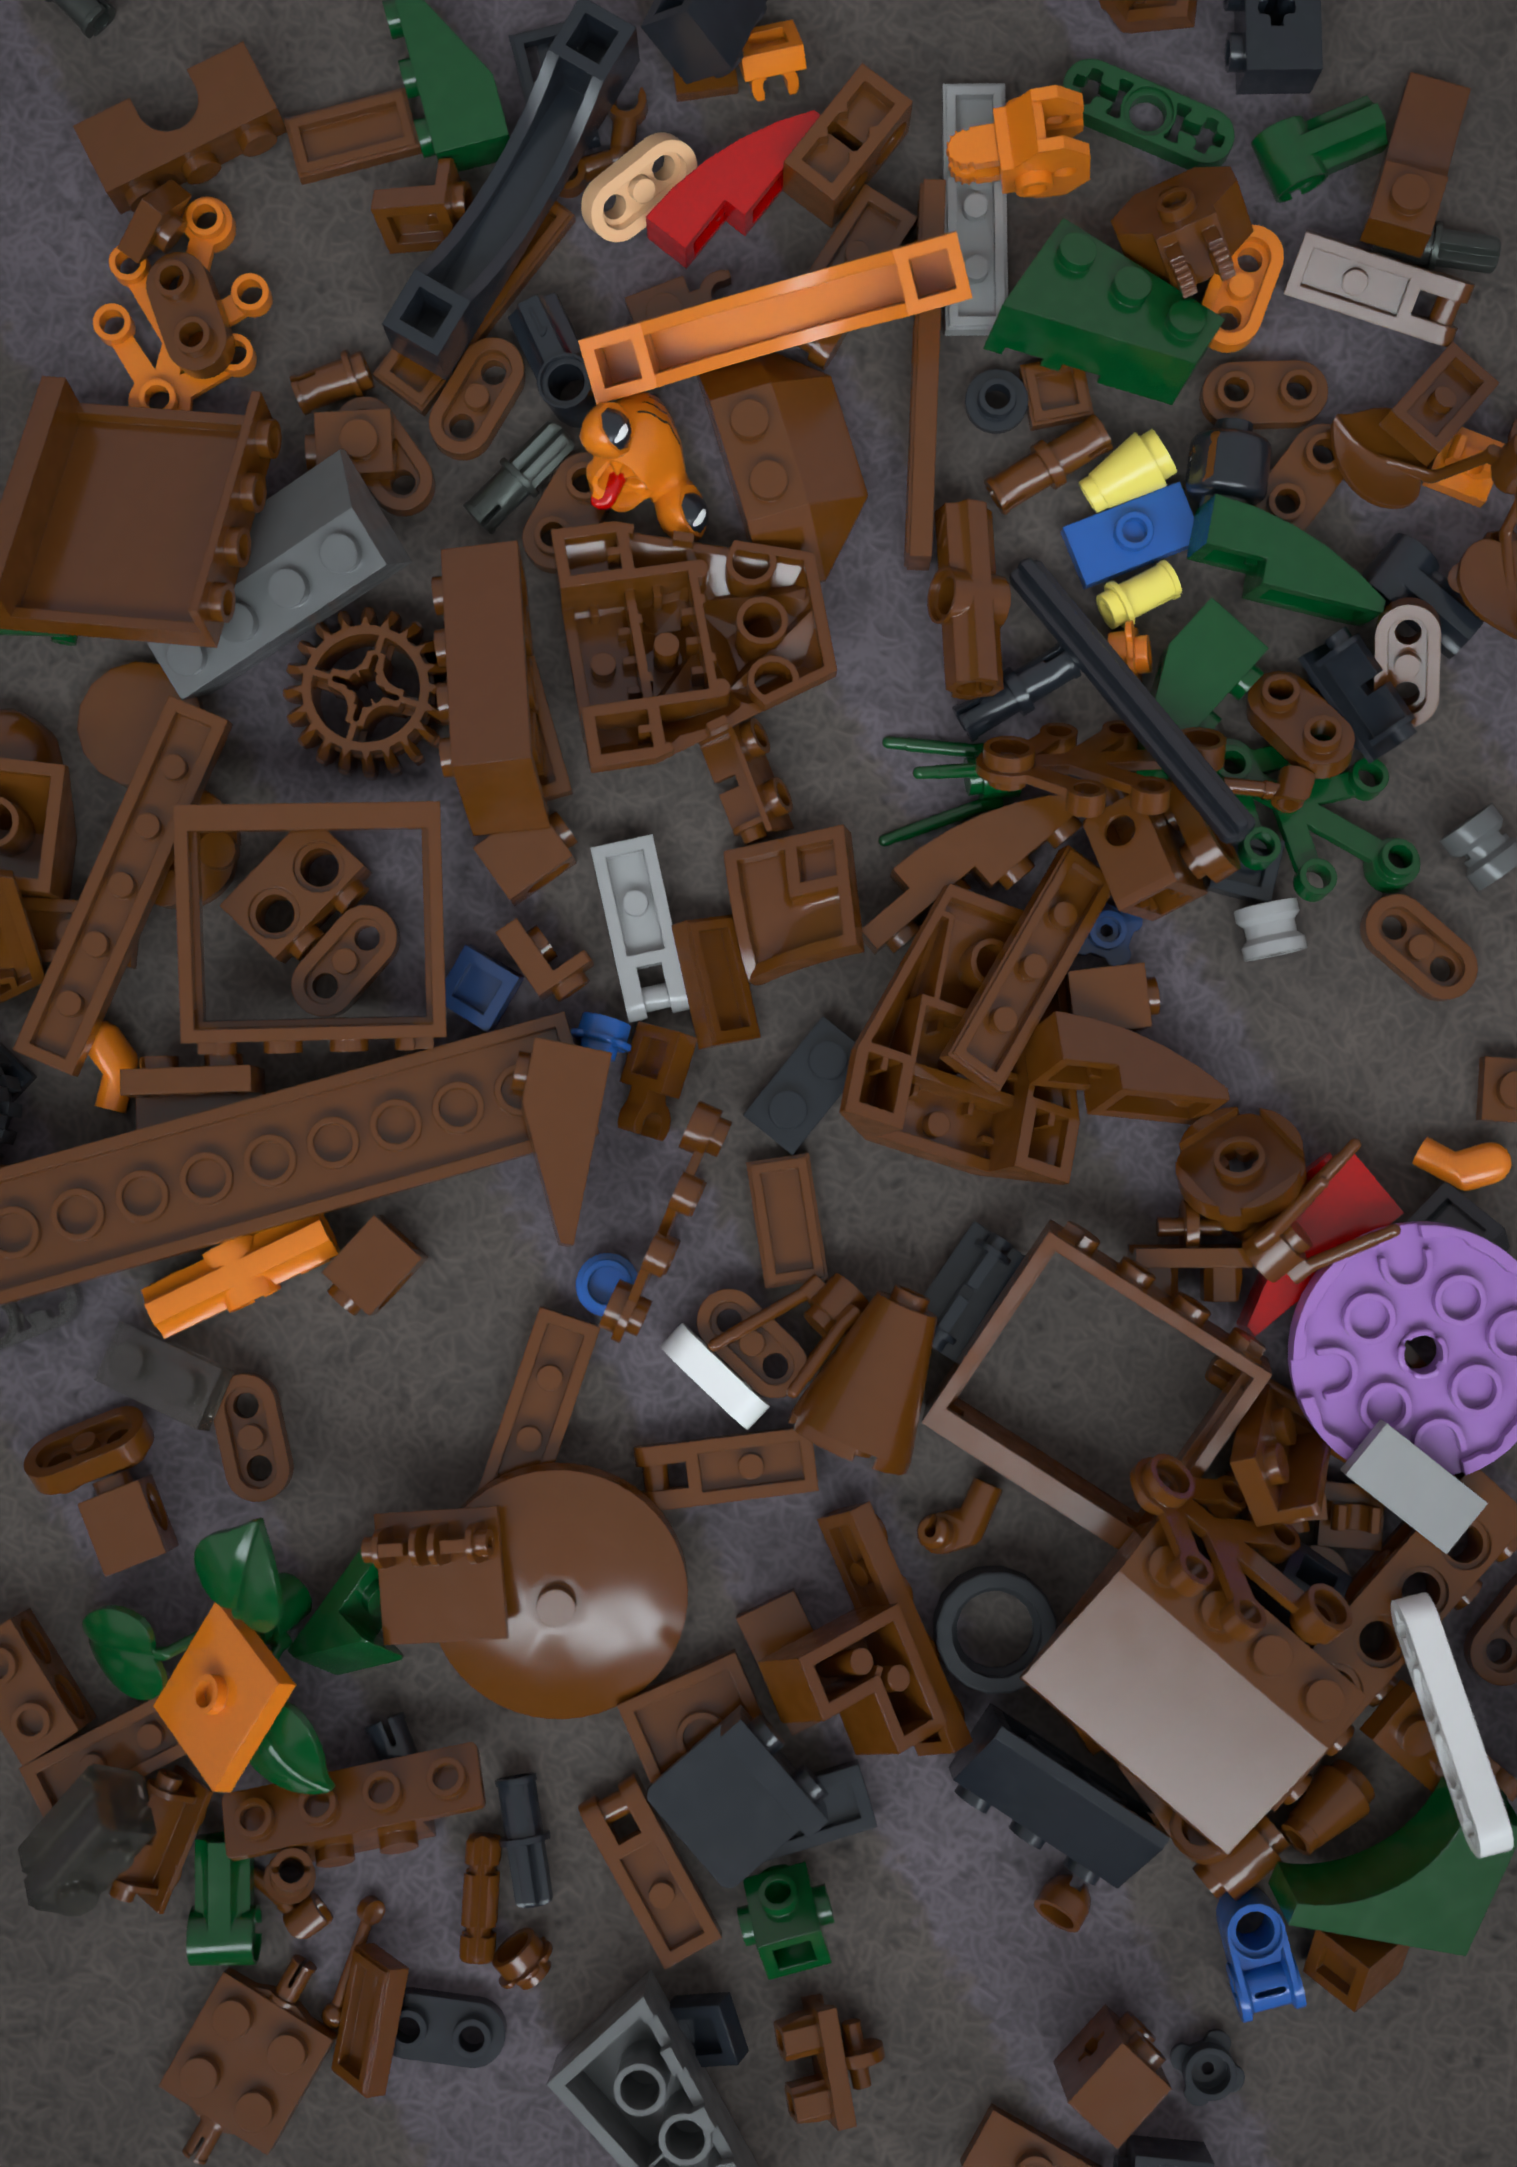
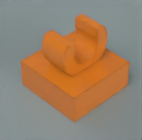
M793 19L754 27L743 48L744 56L739 63V67L745 82H749L755 99L758 102L765 101L763 89L765 79L780 74L784 76L789 95L797 94L799 78L796 71L807 69L804 44Z
M1461 427L1432 460L1428 469H1439L1483 452L1491 444L1502 448L1505 443ZM1487 463L1439 482L1430 484L1423 482L1422 485L1481 508L1486 503L1493 485L1491 465Z

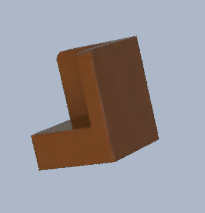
M1315 1930L1303 1972L1355 2013L1399 1975L1409 1946Z

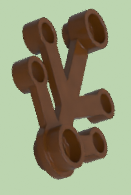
M1122 720L1105 722L1102 725L1101 731L1077 745V728L1066 723L1045 724L1040 728V733L1028 740L1017 736L993 737L984 743L983 752L976 758V773L982 779L988 781L991 787L1002 791H1016L1029 784L1066 797L1065 810L1076 817L1093 818L1104 813L1106 786L1129 793L1130 807L1138 813L1157 815L1165 813L1169 809L1171 784L1167 780L1131 772L1159 770L1162 768L1147 750H1138L1139 740ZM1203 727L1182 729V732L1216 773L1223 768L1227 744L1225 735L1219 731ZM1065 774H1072L1084 779L1078 780Z
M699 1100L678 1147L693 1155L686 1171H683L658 1232H656L644 1257L634 1285L619 1279L598 1327L613 1333L611 1340L620 1343L625 1332L636 1337L638 1336L653 1302L643 1297V1292L652 1274L660 1278L667 1274L681 1243V1240L669 1234L679 1213L687 1217L693 1216L707 1182L695 1176L705 1153L714 1157L718 1156L733 1123L721 1117L723 1110Z
M1162 1453L1154 1457L1143 1458L1132 1468L1130 1483L1135 1499L1144 1510L1159 1517L1175 1556V1559L1166 1568L1169 1583L1181 1595L1193 1598L1202 1592L1214 1579V1572L1210 1563L1198 1551L1191 1532L1193 1530L1202 1538L1228 1600V1603L1219 1612V1619L1224 1630L1232 1638L1241 1642H1247L1267 1624L1266 1613L1261 1604L1254 1599L1245 1575L1291 1612L1289 1621L1292 1630L1303 1642L1309 1645L1329 1644L1351 1626L1352 1613L1350 1607L1342 1595L1334 1588L1319 1583L1312 1585L1304 1592L1252 1549H1258L1271 1562L1283 1563L1300 1548L1301 1541L1299 1534L1291 1524L1275 1523L1257 1527L1254 1521L1234 1519L1248 1506L1237 1479L1229 1475H1222L1218 1479L1195 1478L1181 1461L1171 1455ZM1200 1505H1206L1208 1509L1218 1518L1212 1516Z

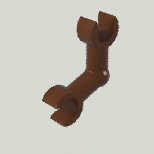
M643 87L639 90L638 104L630 111H623L617 108L616 100L609 111V116L613 121L610 148L583 156L575 168L578 171L577 176L565 184L559 197L567 199L581 195L586 189L588 182H591L635 146L637 126L646 119L648 113L647 98Z

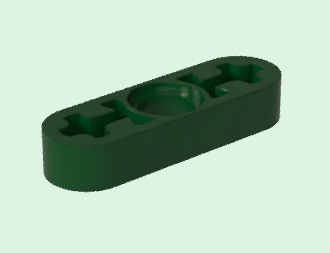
M1099 59L1080 60L1067 71L1062 87L1081 93L1078 87L1084 88L1088 80H1094L1100 84L1098 94L1101 97L1095 96L1090 104L1084 103V126L1187 170L1193 167H1220L1226 161L1234 143L1235 132L1230 119L1221 111ZM1121 90L1127 94L1124 96L1118 116L1115 118L1109 114L1118 91ZM1139 103H1151L1162 112L1164 123L1154 131L1146 132L1139 130L1130 120V109ZM1179 115L1184 117V121L1174 143L1167 140L1171 133L1176 116ZM1203 128L1214 132L1212 143L1216 145H1210L1206 153H1201L1194 149L1196 139L1193 136H1198Z

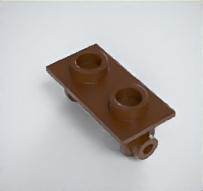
M748 718L713 737L699 742L714 783H721L736 776L739 786L719 795L734 836H741L744 845L747 846L768 837L767 832L794 829L788 814L793 810L790 793L784 782L779 777H774L766 757V754L770 752L769 739L763 726L756 718Z
M177 1764L173 1771L159 1769L156 1778L148 1779L145 1785L146 1789L131 1823L136 1830L148 1832L145 1839L125 1838L114 1867L107 1877L108 1881L112 1884L108 1892L111 1897L122 1902L131 1903L137 1894L158 1914H164L173 1889L180 1880L183 1865L197 1831L205 1819L207 1807L213 1795L212 1790L184 1767Z

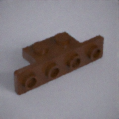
M467 1742L330 1771L328 1774L337 1786L325 1794L296 1793L275 1784L226 1793L222 1797L226 1855L233 1861H239L281 1852L288 1848H297L306 1852L312 1862H316L317 1867L331 1868L352 1863L355 1861V1853L378 1848L382 1854H400L412 1851L419 1847L418 1840L436 1836L434 1819L480 1810L485 1807L486 1798L479 1748L475 1743Z

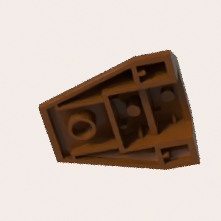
M953 884L945 885L942 888L851 1050L839 1113L865 1140L977 1176L1058 1185L1069 1184L1080 1125L1077 1090L1029 1085L1024 1051H1022L1001 1090L993 1094H989L939 1059L1023 910ZM1065 979L1062 980L1038 1024L1055 1011L1068 1013Z

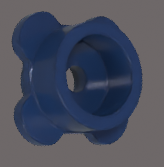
M1106 903L1078 955L1090 953L1093 956L1105 958L1110 966L1126 964L1131 958V951L1129 949L1133 933L1142 927L1143 919L1120 912L1116 906ZM1104 925L1110 926L1112 928L1111 936L1104 937L1100 931L1101 927Z

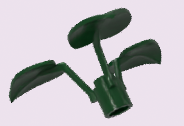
M257 1518L237 1527L211 1533L199 1542L194 1552L196 1572L204 1590L215 1603L224 1608L231 1609L234 1619H241L247 1626L255 1630L265 1645H271L270 1651L279 1661L282 1653L293 1643L287 1632L311 1612L312 1599L307 1588L295 1576L285 1572L278 1573L263 1518ZM117 1605L99 1607L89 1613L82 1621V1628L89 1638L91 1651L104 1674L120 1691L138 1700L155 1699L162 1692L168 1682V1677L161 1661L171 1659L186 1651L197 1633L195 1631L168 1646H156L154 1632L150 1623L137 1612ZM286 1701L249 1763L260 1775L283 1789L302 1794L328 1793L337 1785H335L328 1774L325 1754L318 1735L305 1714L297 1706Z

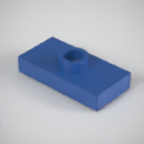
M1179 481L1062 528L1061 535L1082 587L1085 590L1187 550L1194 515Z

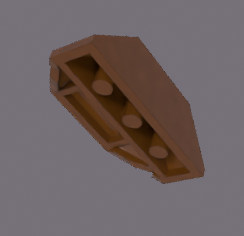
M775 352L696 375L747 541L814 552L820 583L826 582L868 499L867 489L832 377Z

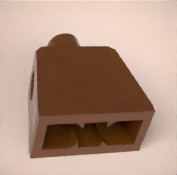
M1106 786L1104 813L1098 817L1086 818L1083 821V826L1118 910L1154 921L1209 893L1203 879H1198L1183 860L1179 847L1184 842L1179 832L1172 827L1164 814L1147 815L1138 813L1130 807L1129 793Z

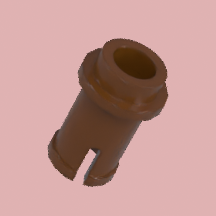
M347 349L340 352V359L289 377L296 400L305 415L355 394L357 397H366L365 391L375 387L371 370L362 351L350 354Z
M288 1848L279 1852L271 1859L265 1869L263 1878L265 1890L273 1900L280 1904L292 1905L300 1903L307 1898L313 1890L316 1880L315 1867L309 1855L297 1848ZM285 1867H294L300 1871L302 1878L295 1883H286L279 1876V1872Z

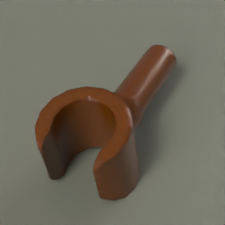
M1289 765L1280 769L1276 783L1268 780L1257 781L1223 777L1222 780L1234 794L1271 800L1272 806L1283 813H1293L1303 806L1304 801L1310 797L1315 782V774L1304 767Z
M258 1866L254 1869V1886L283 1913L282 1917L285 1927L294 1938L308 1939L332 1922L333 1915L318 1894L312 1892L300 1903L292 1905L280 1904L273 1900L265 1890L263 1879L265 1872Z

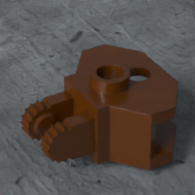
M1230 166L1193 167L1135 194L1111 220L1124 256L1173 287L1180 289L1184 299L1198 293L1196 284L1206 281L1214 274L1219 275L1222 281L1236 276L1231 256L1254 231L1238 180Z

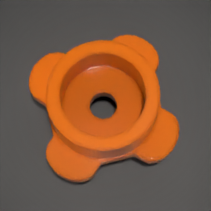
M1133 620L1125 622V631L1109 632L1108 643L1142 682V674L1152 673L1153 667L1149 635H1139L1138 628H1134Z

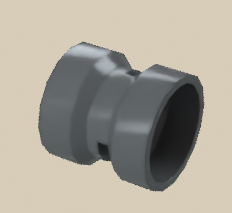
M1493 803L1472 815L1439 841L1451 857H1466L1467 860L1464 861L1467 867L1466 878L1477 892L1486 888L1517 866V838L1509 837L1506 832L1500 833L1499 830L1502 828L1503 817Z

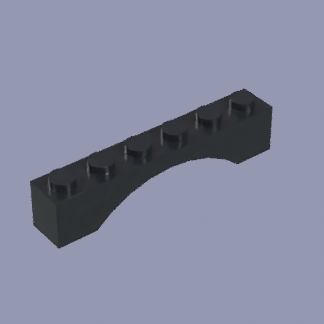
M578 0L548 48L525 108L486 182L449 235L428 258L415 268L384 319L382 326L393 350L446 381L448 380L640 62L637 28L590 0Z

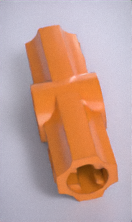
M324 1214L257 1234L230 1240L202 1254L203 1260L187 1268L177 1270L141 1289L144 1305L154 1326L157 1327L163 1338H170L223 1311L235 1312L255 1303V1299L261 1296L267 1297L282 1289L281 1283L332 1261L341 1250Z

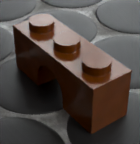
M244 42L186 69L198 93V106L193 118L185 126L177 130L159 131L149 127L142 121L130 98L73 125L106 193L120 215L129 210L135 212L143 197L170 179L179 185L185 182L191 185L207 182L220 172L222 164L242 154L247 157L261 155L276 144L278 136L287 132L278 108Z

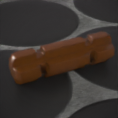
M490 1832L471 1833L466 1841L465 1864L469 1865V1868L464 1873L461 1926L466 1927V1930H463L462 1935H460L459 1957L462 1962L480 1965L491 1963L496 1951L497 1932L492 1931V1928L496 1927L498 1917L500 1870L495 1869V1867L501 1861L502 1847L499 1844L500 1835Z

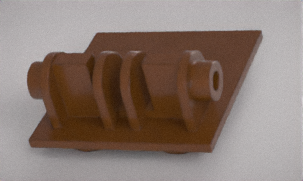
M499 1505L374 1514L375 1531L373 1536L363 1538L361 1555L365 1563H373L378 1569L384 1645L509 1638Z

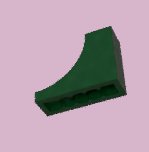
M1441 1777L1434 1792L1424 1806L1402 1828L1388 1838L1359 1853L1332 1861L1310 1864L1277 1862L1268 1884L1288 1925L1466 1956L1517 1847V1814L1507 1800L1506 1794L1498 1787L1511 1825L1514 1847L1512 1850L1479 1859L1475 1857L1466 1841L1445 1777Z

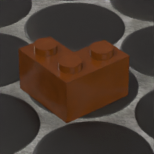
M899 1603L855 1608L757 1662L782 1723L820 1722L839 1713L856 1755L901 1754L948 1725Z

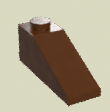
M535 1037L531 1053L518 1052L511 1089L523 1091L520 1107L557 1243L559 1246L571 1248L575 1241L612 1053Z

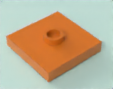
M214 1603L153 1707L213 1792H232L296 1684L255 1630L247 1626L241 1619H234L231 1609Z

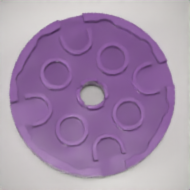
M1429 1221L1396 1223L1401 1228L1399 1236L1321 1268L1310 1279L1295 1308L1290 1325L1288 1365L1292 1387L1299 1406L1308 1422L1317 1434L1344 1459L1348 1460L1374 1426L1382 1419L1450 1474L1455 1475L1462 1472L1464 1475H1468L1494 1462L1517 1442V1261L1494 1243L1457 1226ZM1380 1227V1228H1377V1229L1372 1230V1231L1374 1232V1231H1377V1230L1382 1229V1228H1384V1227ZM1423 1335L1432 1337L1436 1344V1354L1433 1361L1428 1366L1420 1369L1408 1367L1404 1358L1405 1342Z

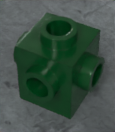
M806 1862L794 1865H774L766 1868L760 1874L746 1877L743 1880L748 1904L737 1907L740 1928L746 1947L756 1944L768 1980L832 1963L823 1927L835 1923L825 1883L813 1886Z

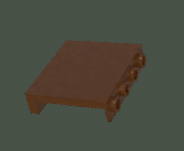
M42 376L0 502V629L217 648L224 623H229L234 615L236 603L234 587L240 567H245L250 559V531L255 513H260L266 502L265 478L271 459L278 457L281 449L282 435L280 424L276 419L272 418L260 391L251 392L245 415L79 403L65 377Z

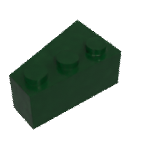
M1062 218L1002 304L983 349L1002 354L1006 347L1042 358L1040 363L1042 367L1059 371L1062 365H1066L1098 375L1097 383L1173 405L1207 352L1225 318L1191 297L1184 299L1182 293L1177 288L1065 218Z

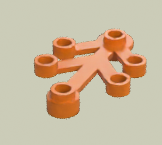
M200 197L192 201L183 213L182 219L187 222L184 232L189 239L186 253L196 257L210 272L214 253L225 250L233 242L236 235V223L224 202L214 197ZM211 212L217 215L216 223L212 227L207 229L197 227V220L202 214ZM117 247L113 249L109 257L110 270L119 283L130 288L162 342L156 368H154L135 340V322L123 306L115 303L105 304L94 314L93 327L95 332L106 345L114 348L134 382L128 398V405L130 407L150 408L149 402L151 397L155 393L166 392L170 398L168 404L162 409L192 411L195 398L231 377H244L254 370L257 363V355L252 344L245 336L233 333L235 347H242L247 351L246 357L241 363L229 364L222 373L208 379H198L183 373V370L172 361L167 352L147 294L146 280L151 269L149 259L143 260L134 273L124 274L120 272L121 265L129 257L117 249ZM246 273L239 276L232 284L231 295L221 300L230 327L247 317L257 318L263 316L271 308L273 296L266 281L261 276L254 273ZM180 275L177 288L182 284L184 275ZM258 287L262 289V296L256 303L246 304L241 301L244 291L248 288ZM114 317L124 319V326L120 332L116 334L105 333V325L108 320ZM203 331L191 336L189 347H194L201 342Z

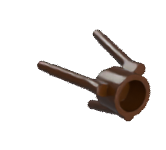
M1352 1138L1302 1188L1298 1197L1286 1209L1278 1213V1215L1242 1242V1247L1252 1264L1270 1282L1275 1283L1285 1274H1288L1296 1284H1299L1316 1270L1368 1250L1400 1235L1401 1228L1397 1224H1391L1309 1258L1306 1257L1305 1251L1312 1246V1242L1296 1219L1327 1188L1329 1181L1361 1148V1141L1359 1139Z
M834 1273L824 1283L817 1275L813 1274L796 1291L709 1340L707 1347L710 1351H718L808 1301L810 1307L803 1315L822 1338L806 1357V1363L787 1388V1395L790 1398H796L806 1384L810 1382L842 1337L848 1333L869 1302L858 1288L844 1276Z

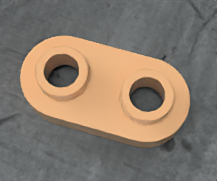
M665 132L654 133L644 138L594 178L585 189L581 201V212L587 226L603 239L610 242H623L634 237L646 227V216L677 183L697 168V159L693 150L674 135ZM664 155L662 168L653 173L652 168L655 160ZM615 194L616 201L614 206L604 212L603 208L606 201Z

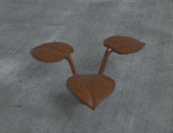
M1371 408L1352 414H1337L1331 423V446L1337 467L1346 483L1359 497L1378 507L1387 509L1406 508L1418 498L1421 481L1429 484L1436 483L1487 463L1491 465V477L1494 485L1503 493L1514 494L1515 500L1499 530V542L1491 539H1482L1473 543L1464 552L1458 563L1457 585L1463 601L1477 617L1517 640V540L1512 542V533L1517 523V418L1512 423L1508 432V442L1502 448L1491 444L1481 453L1442 468L1431 470L1427 469L1423 463L1379 426V423L1393 408Z

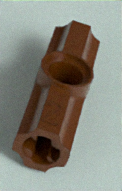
M965 499L960 502L945 503L935 511L938 571L930 583L927 607L932 622L942 625L945 689L951 692V697L972 700L979 697L994 696L1004 689L1000 628L1004 625L1009 613L1011 590L1007 579L1001 575H996L992 511L987 509V503L984 501Z

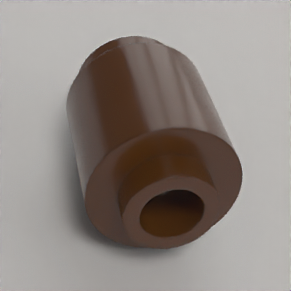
M1265 1815L1235 1846L1227 1858L1215 1864L1204 1865L1197 1863L1192 1869L1217 1899L1228 1892L1237 1901L1275 1868L1277 1862H1283L1279 1855L1291 1845Z

